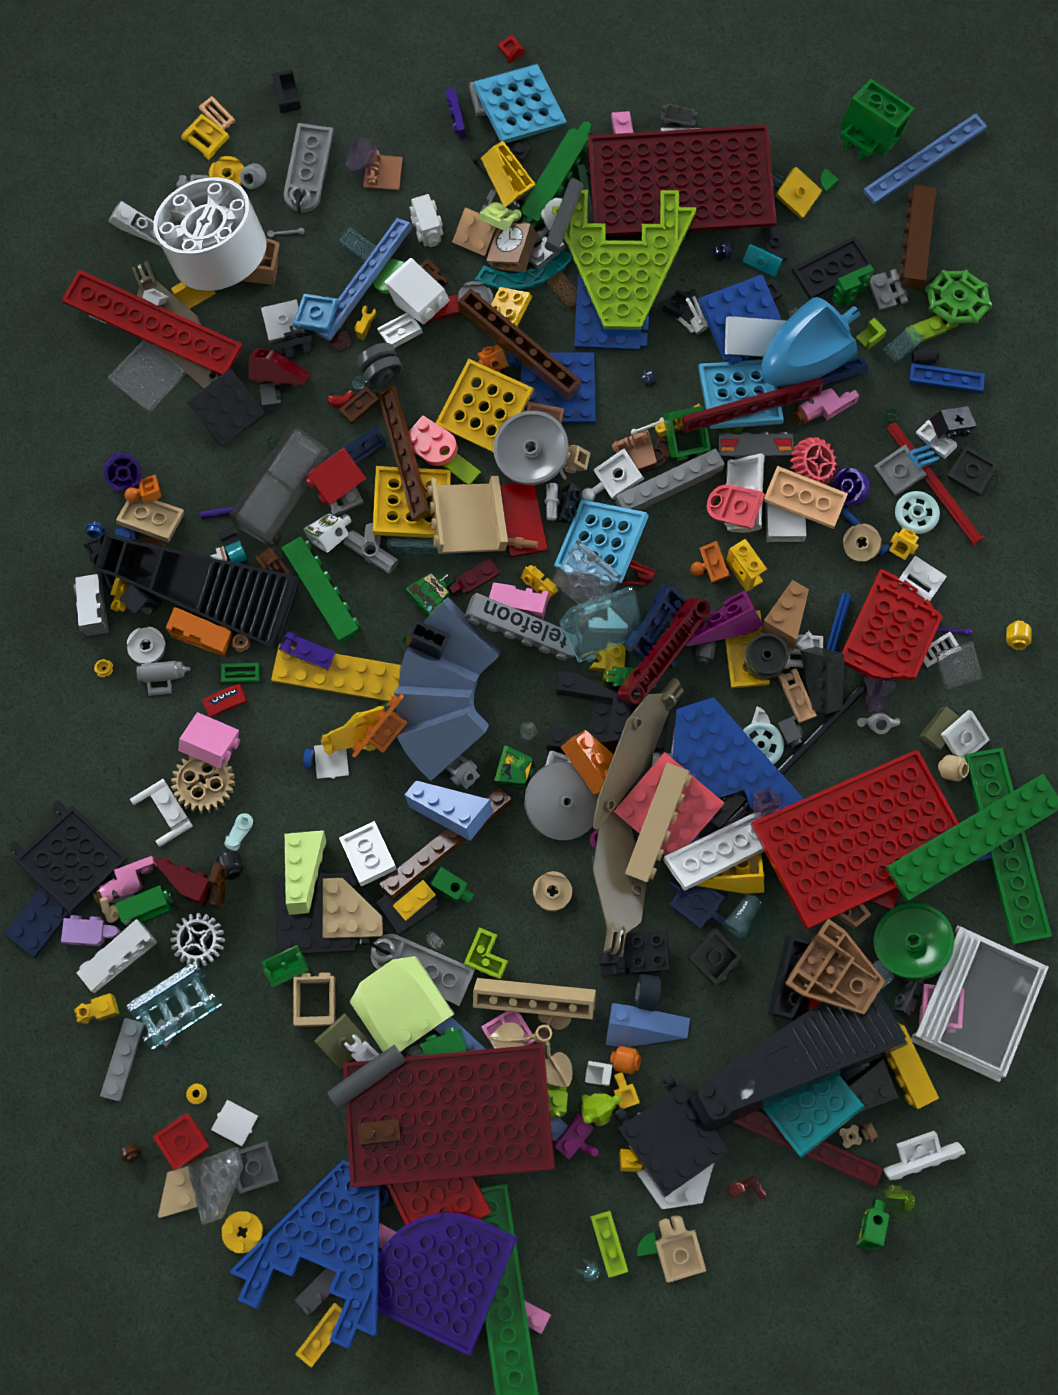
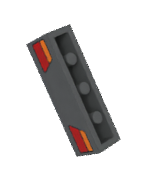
M725 432L718 435L717 451L723 462L760 453L764 455V462L790 461L793 458L791 453L794 451L793 434H788L787 432H779L777 434H769L768 432L732 434Z

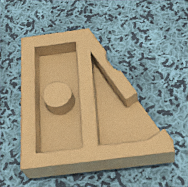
M188 1166L167 1173L158 1214L159 1218L198 1207Z

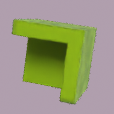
M873 318L869 321L867 328L857 335L856 339L869 350L884 338L887 330Z

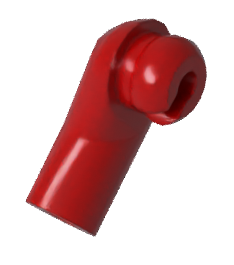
M349 390L344 396L330 395L327 402L331 407L341 408L355 394Z

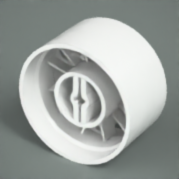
M204 178L185 184L163 201L155 215L154 232L178 279L193 289L212 291L230 287L248 277L258 267L266 251L264 231L246 192L240 185L231 180Z

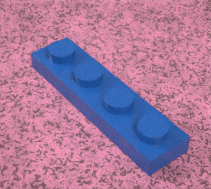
M911 363L908 383L982 393L985 374Z

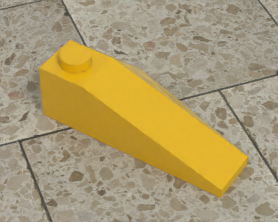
M761 853L695 886L743 894L763 893L764 874Z

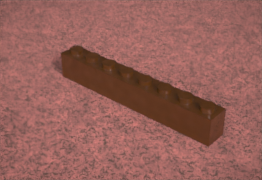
M470 288L460 298L458 307L462 314L567 402L581 389V380L475 291Z

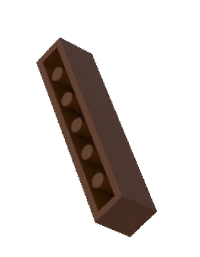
M914 185L913 191L908 194L907 203H910V207H907L906 210L908 222L905 223L904 233H907L902 243L905 253L901 255L900 264H903V268H900L898 277L901 280V287L923 290L926 282L936 188Z

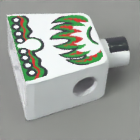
M346 513L338 518L327 514L303 530L312 545L328 553L348 536L345 526L351 523V519Z

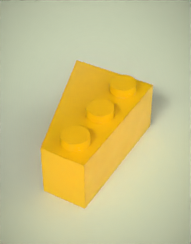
M504 141L494 145L481 157L504 208L522 198L536 185Z

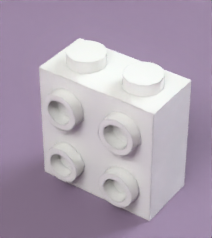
M429 194L411 199L412 207L409 208L412 216L410 217L413 226H416L418 241H422L424 247L438 245L441 242V235H443L441 227L443 225L440 216H437L435 201L430 199Z

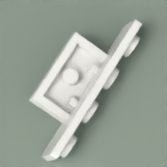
M931 1131L898 1143L897 1148L901 1162L888 1166L883 1170L889 1180H898L904 1175L918 1173L929 1166H937L943 1161L956 1159L960 1155L965 1154V1150L959 1142L940 1147L937 1133Z

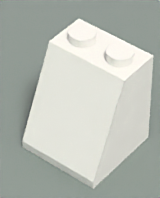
M412 258L385 281L395 305L423 325L450 301L445 289Z

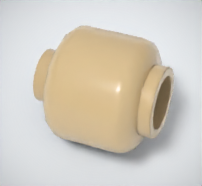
M946 755L939 762L938 770L942 778L946 780L961 781L968 775L969 765L963 757Z

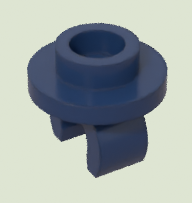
M722 242V247L718 246L713 249L717 261H721L725 257L727 260L730 259L729 255L732 254L729 244L725 245Z

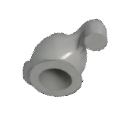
M883 713L873 714L869 718H859L857 720L858 726L863 727L867 724L877 734H885L890 728L901 723L899 718L892 719Z

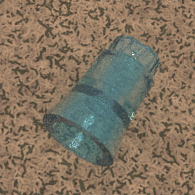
M746 894L730 916L722 923V926L737 938L746 939L748 931L759 913L762 902L755 896Z

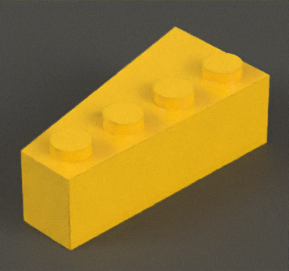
M898 1023L906 1035L905 1039L908 1044L885 1056L890 1068L896 1075L895 1078L898 1085L906 1093L904 1095L906 1102L909 1106L912 1105L919 1109L939 1099L905 1026Z

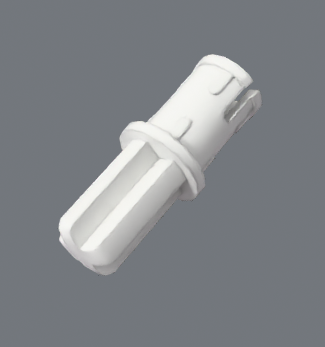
M550 483V487L549 484H546L545 504L547 505V519L552 521L557 518V505L559 504L557 497L558 485L556 483Z

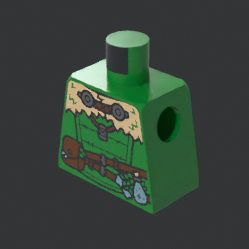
M431 573L407 587L406 593L429 616L441 602L450 597V593L446 588L453 580L446 573L440 579H437Z

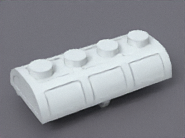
M760 453L727 461L726 484L763 492L764 455ZM763 501L752 529L725 523L727 531L747 533L760 530L762 528Z

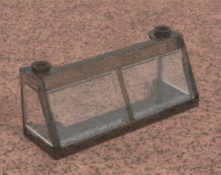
M291 423L229 513L234 526L271 548L274 544H278L282 538L281 528L310 487L306 482L308 479L306 475L332 456L331 451L301 428Z

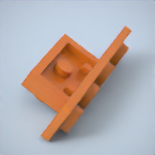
M402 693L398 697L393 696L388 703L390 706L386 712L382 710L377 716L376 720L378 722L374 727L370 725L364 733L366 737L363 741L358 740L352 747L354 750L352 756L354 758L367 742L383 753L407 724L406 720L393 711L403 699L404 695Z

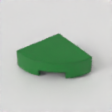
M826 168L822 172L820 179L821 188L825 193L836 185L839 180Z
M654 1232L642 1238L637 1248V1256L658 1253Z

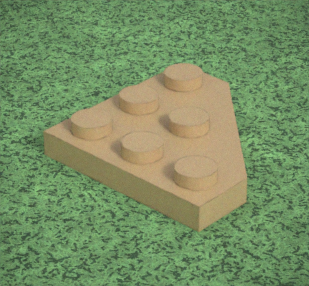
M343 878L323 879L324 939L383 937V917Z

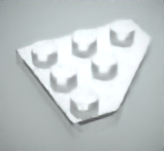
M238 1147L187 1164L202 1225L224 1217L243 1169Z

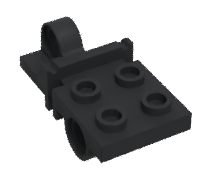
M668 931L627 933L622 957L609 953L599 954L601 976L628 975V969H630L631 974L670 971Z

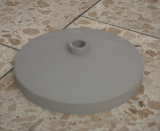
M525 411L510 417L500 427L494 440V457L502 473L510 480L523 485H537L552 479L563 468L568 457L569 442L564 428L554 417L540 411Z
M552 763L541 768L530 780L525 792L526 814L533 827L544 836L556 840H571L582 836L593 826L597 799L600 792L593 795L572 763ZM565 798H567V800H568V801L566 802V805L564 804V799H565Z

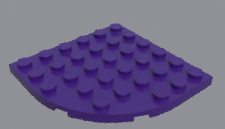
M459 1213L431 1214L407 1224L387 1241L379 1253L378 1312L470 1356L518 1237L482 1220Z

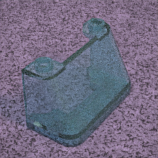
M627 587L572 607L567 611L559 624L580 663L585 660L586 662L593 661L597 658L596 655L599 651L626 642L631 632L639 629L643 618L634 588Z

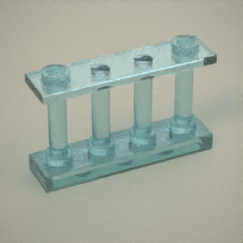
M195 962L126 1005L136 1019L142 1018L150 1033L144 1037V1040L152 1049L162 1045L167 1039L221 1006V1003L214 994L208 996L200 982V979L205 975ZM193 984L202 1001L191 1007L183 990ZM174 995H176L184 1010L183 1013L175 1018L165 1002ZM157 1006L167 1021L166 1024L156 1029L148 1014L149 1011Z

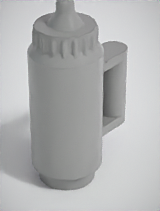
M181 661L141 664V666H137V679L139 682L147 683L149 696L172 694L171 680L183 678L184 673L190 671V667L184 666ZM167 681L168 686L152 688L151 682Z

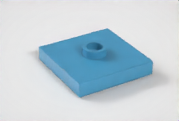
M303 294L293 322L294 328L329 333L339 304L338 299Z

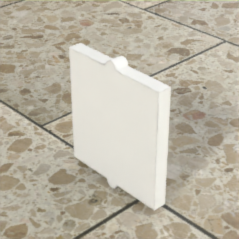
M322 745L314 746L317 779L330 777L334 779L335 777L349 775L346 749L335 751L333 754L328 755L324 752Z
M227 1100L221 1112L217 1114L218 1118L211 1130L243 1146L249 1133H252V1127L258 1116Z

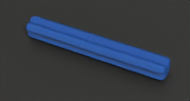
M842 593L826 647L828 650H837L852 597L850 594Z

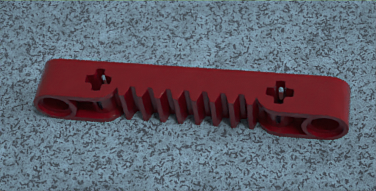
M688 598L673 617V622L670 623L671 627L665 629L666 633L661 634L662 638L657 640L658 644L653 645V650L648 651L649 655L643 658L645 661L639 663L640 666L636 667L620 686L618 697L622 702L639 704L643 701L709 614L710 603L704 598Z

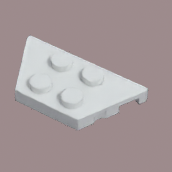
M714 1163L665 1198L645 1170L637 1172V1175L661 1209L680 1207L703 1202Z

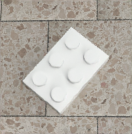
M375 821L339 838L361 886L397 870Z

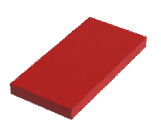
M519 483L501 485L500 490L507 537H523L524 540L538 541L537 549L526 547L519 549L508 545L510 557L547 551L535 486Z

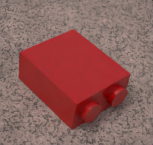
M344 448L306 475L308 485L311 489L315 488L317 490L319 500L323 505L326 503L328 506L366 479Z

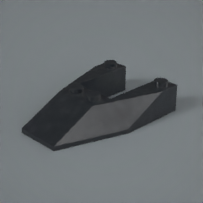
M559 671L556 694L593 700L588 732L614 755L626 721L639 704L622 702L618 697L620 687H613L611 683L577 673ZM669 713L654 751L664 749ZM550 726L546 749L564 752L561 746L571 737L583 731Z

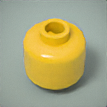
M1015 621L1009 624L1006 629L1007 644L1015 650H1023L1031 644L1030 625L1023 621Z

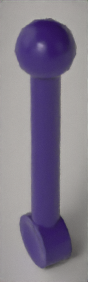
M938 626L936 633L944 631L962 633L967 636L972 635L971 629L960 630Z

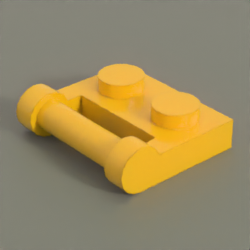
M201 114L182 134L181 139L186 143L189 142L201 151L204 157L210 160L215 155V152L229 139V134ZM196 133L208 142L210 147L207 148L192 135Z

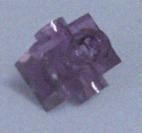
M771 786L753 793L754 803L751 806L755 815L759 814L760 818L780 810L781 800L778 794L773 792Z

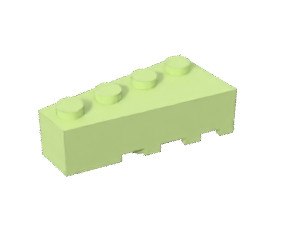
M324 830L285 834L286 906L289 915L309 913L315 883L318 878L319 866L323 858V850L326 846Z

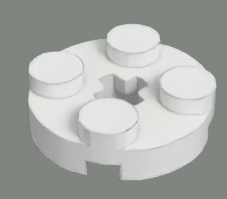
M153 627L138 628L130 634L127 640L128 654L138 664L156 663L165 653L166 643L164 637ZM151 642L150 648L143 650L142 644Z

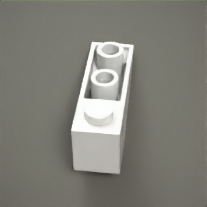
M121 201L116 206L108 222L123 231L161 246L154 232V221Z

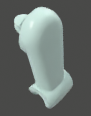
M240 814L236 818L230 835L226 836L224 842L228 849L237 851L241 845L240 842L252 828L253 819L249 814Z

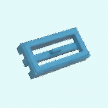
M930 445L911 450L907 454L918 469L940 460L939 456H933L935 451L929 450L931 448ZM929 457L928 460L922 461L920 463L918 462V460H923L924 458Z

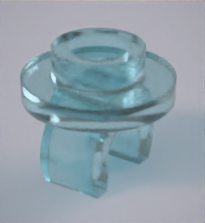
M583 1259V1262L587 1264V1268L584 1271L577 1268V1272L583 1276L586 1282L595 1280L600 1272L599 1265L596 1262L591 1263L587 1259Z

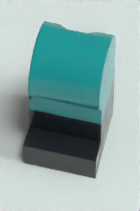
M233 526L217 533L231 561L242 563L248 560Z

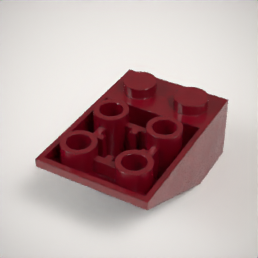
M256 348L249 357V379L257 383L271 381L276 385L291 383V386L299 387L304 385L310 376L309 371L276 350Z
M160 857V859L153 858L155 864L186 900L205 907L211 893L208 875L199 871L194 874L193 871L189 870L190 868L181 864L177 867L171 863V860Z

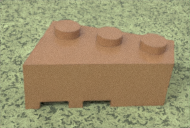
M792 580L764 619L760 632L773 633L781 637L786 642L787 647L793 651L798 638L809 589Z

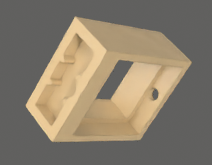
M303 973L299 977H294V1026H331L336 1021L335 977L330 976V973H318V976L311 977L310 973ZM329 983V1016L301 1017V984Z

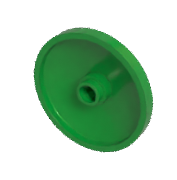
M907 903L897 906L881 918L875 929L874 949L879 962L889 973L901 979L916 981L938 974L949 963L954 952V934L948 919L940 911L926 904Z

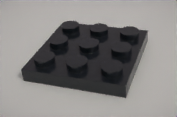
M231 368L186 402L221 446L225 445L266 413Z

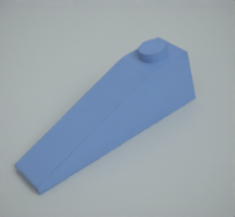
M612 1003L605 1045L634 1047L685 1039L688 1037L690 1018Z

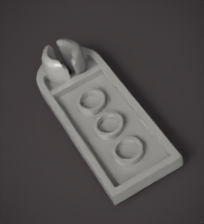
M302 123L297 125L284 189L285 203L293 211L298 212L300 203L301 212H309L314 210L320 202L334 132L331 127Z
M385 934L373 943L374 946L390 952L389 955H386L373 947L371 948V961L377 970L393 959L416 956L444 999L460 1006L474 975V968L396 934Z

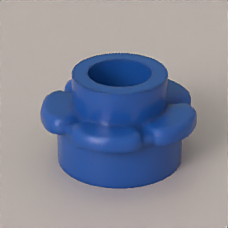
M92 522L86 526L87 535L91 538H99L101 533L105 532V529L98 522Z

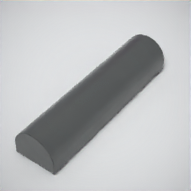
M572 178L569 181L546 240L545 249L548 251L558 252L584 187L583 183L579 180Z
M394 1044L327 1091L335 1106L340 1109L404 1064L406 1060Z

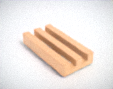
M212 96L199 106V110L224 131L231 124L235 123V119ZM211 102L224 114L228 121H225L210 105ZM205 107H207V108L223 123V125H221V124L205 109Z

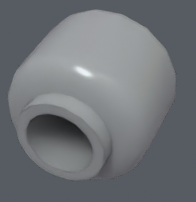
M255 163L245 166L240 173L241 183L248 189L260 187L266 180L264 168Z

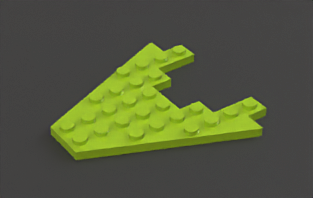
M582 190L564 240L603 328L641 329L696 214V207H679V190H661L660 224H642V241H605L606 224H587L588 190ZM552 206L554 217H556L560 206Z

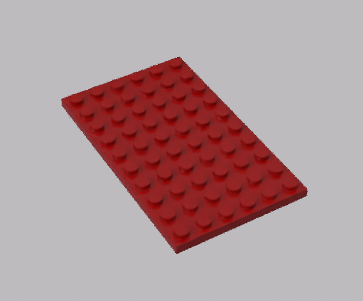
M917 749L755 820L750 825L807 930L827 921V919H831L896 889L897 886L885 867L956 826L959 822Z

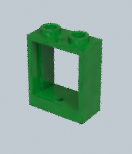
M703 406L663 413L670 458L677 457V461L688 459V455L694 454L695 457L705 454V451L711 450L707 427L697 429L700 447L678 451L672 420L704 410Z
M157 886L118 902L115 906L121 922L128 927L136 919L144 922L173 910L171 904L174 903V900L167 889L164 890L161 886Z

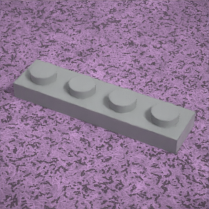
M124 1018L100 1094L101 1097L121 1101L145 1023Z

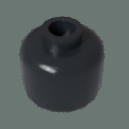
M224 850L216 859V862L221 863L225 867L227 876L224 878L227 880L238 878L244 870L241 856L236 851Z

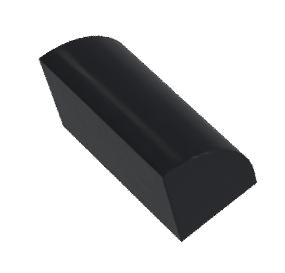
M415 619L405 644L440 660L451 635Z

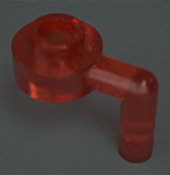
M750 1176L741 1183L737 1180L728 1186L730 1190L727 1193L731 1199L751 1186L760 1199L767 1196V1193L755 1176Z

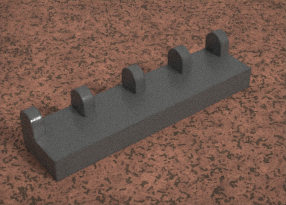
M326 1268L295 1299L308 1316L331 1294L328 1291L336 1272Z

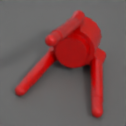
M631 560L628 568L638 571L637 579H640V581H622V583L607 581V584L640 585L645 587L646 583L651 584L655 570Z

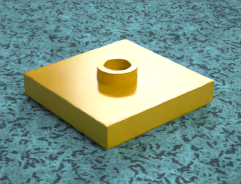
M795 167L775 196L802 219L822 190Z

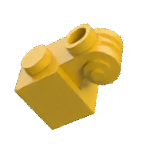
M111 993L91 999L92 1003L85 1005L82 1003L74 1009L77 1023L81 1024L89 1023L94 1017L102 1021L120 1015L115 996Z

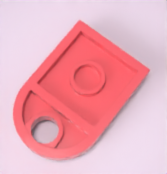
M422 416L408 431L414 455L433 466H442L449 463L456 456L458 445L454 436L425 416ZM444 450H450L447 455H441Z
M721 485L709 495L707 510L710 516L719 522L752 529L765 494L761 491L734 485ZM721 498L720 503L714 506L715 500Z

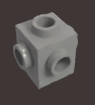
M461 755L446 767L452 775L451 781L456 786L461 785L465 789L474 784L476 779L480 777L476 771L477 766L470 759L466 760Z

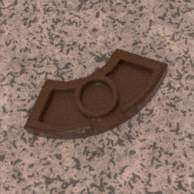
M657 437L656 444L653 446L657 463L639 469L640 473L652 471L669 459L670 452L667 438Z
M214 862L208 879L211 885L208 903L222 907L227 890L226 879L224 878L227 876L225 867L218 862Z

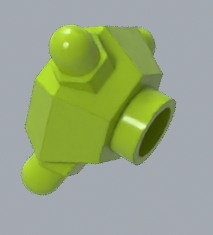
M607 1094L583 1095L581 1107L584 1122L586 1124L592 1122L597 1126L607 1124L610 1121L613 1109L621 1103V1097L619 1095L611 1097Z

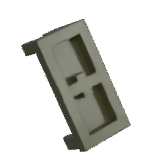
M947 706L940 708L918 738L933 749L937 748L940 750L946 743L941 733L960 717Z

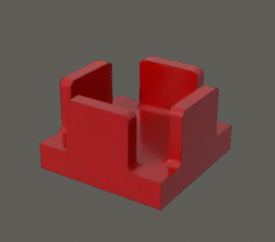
M186 1113L153 1136L174 1171L184 1165H188L210 1148L206 1142L205 1135L189 1113Z

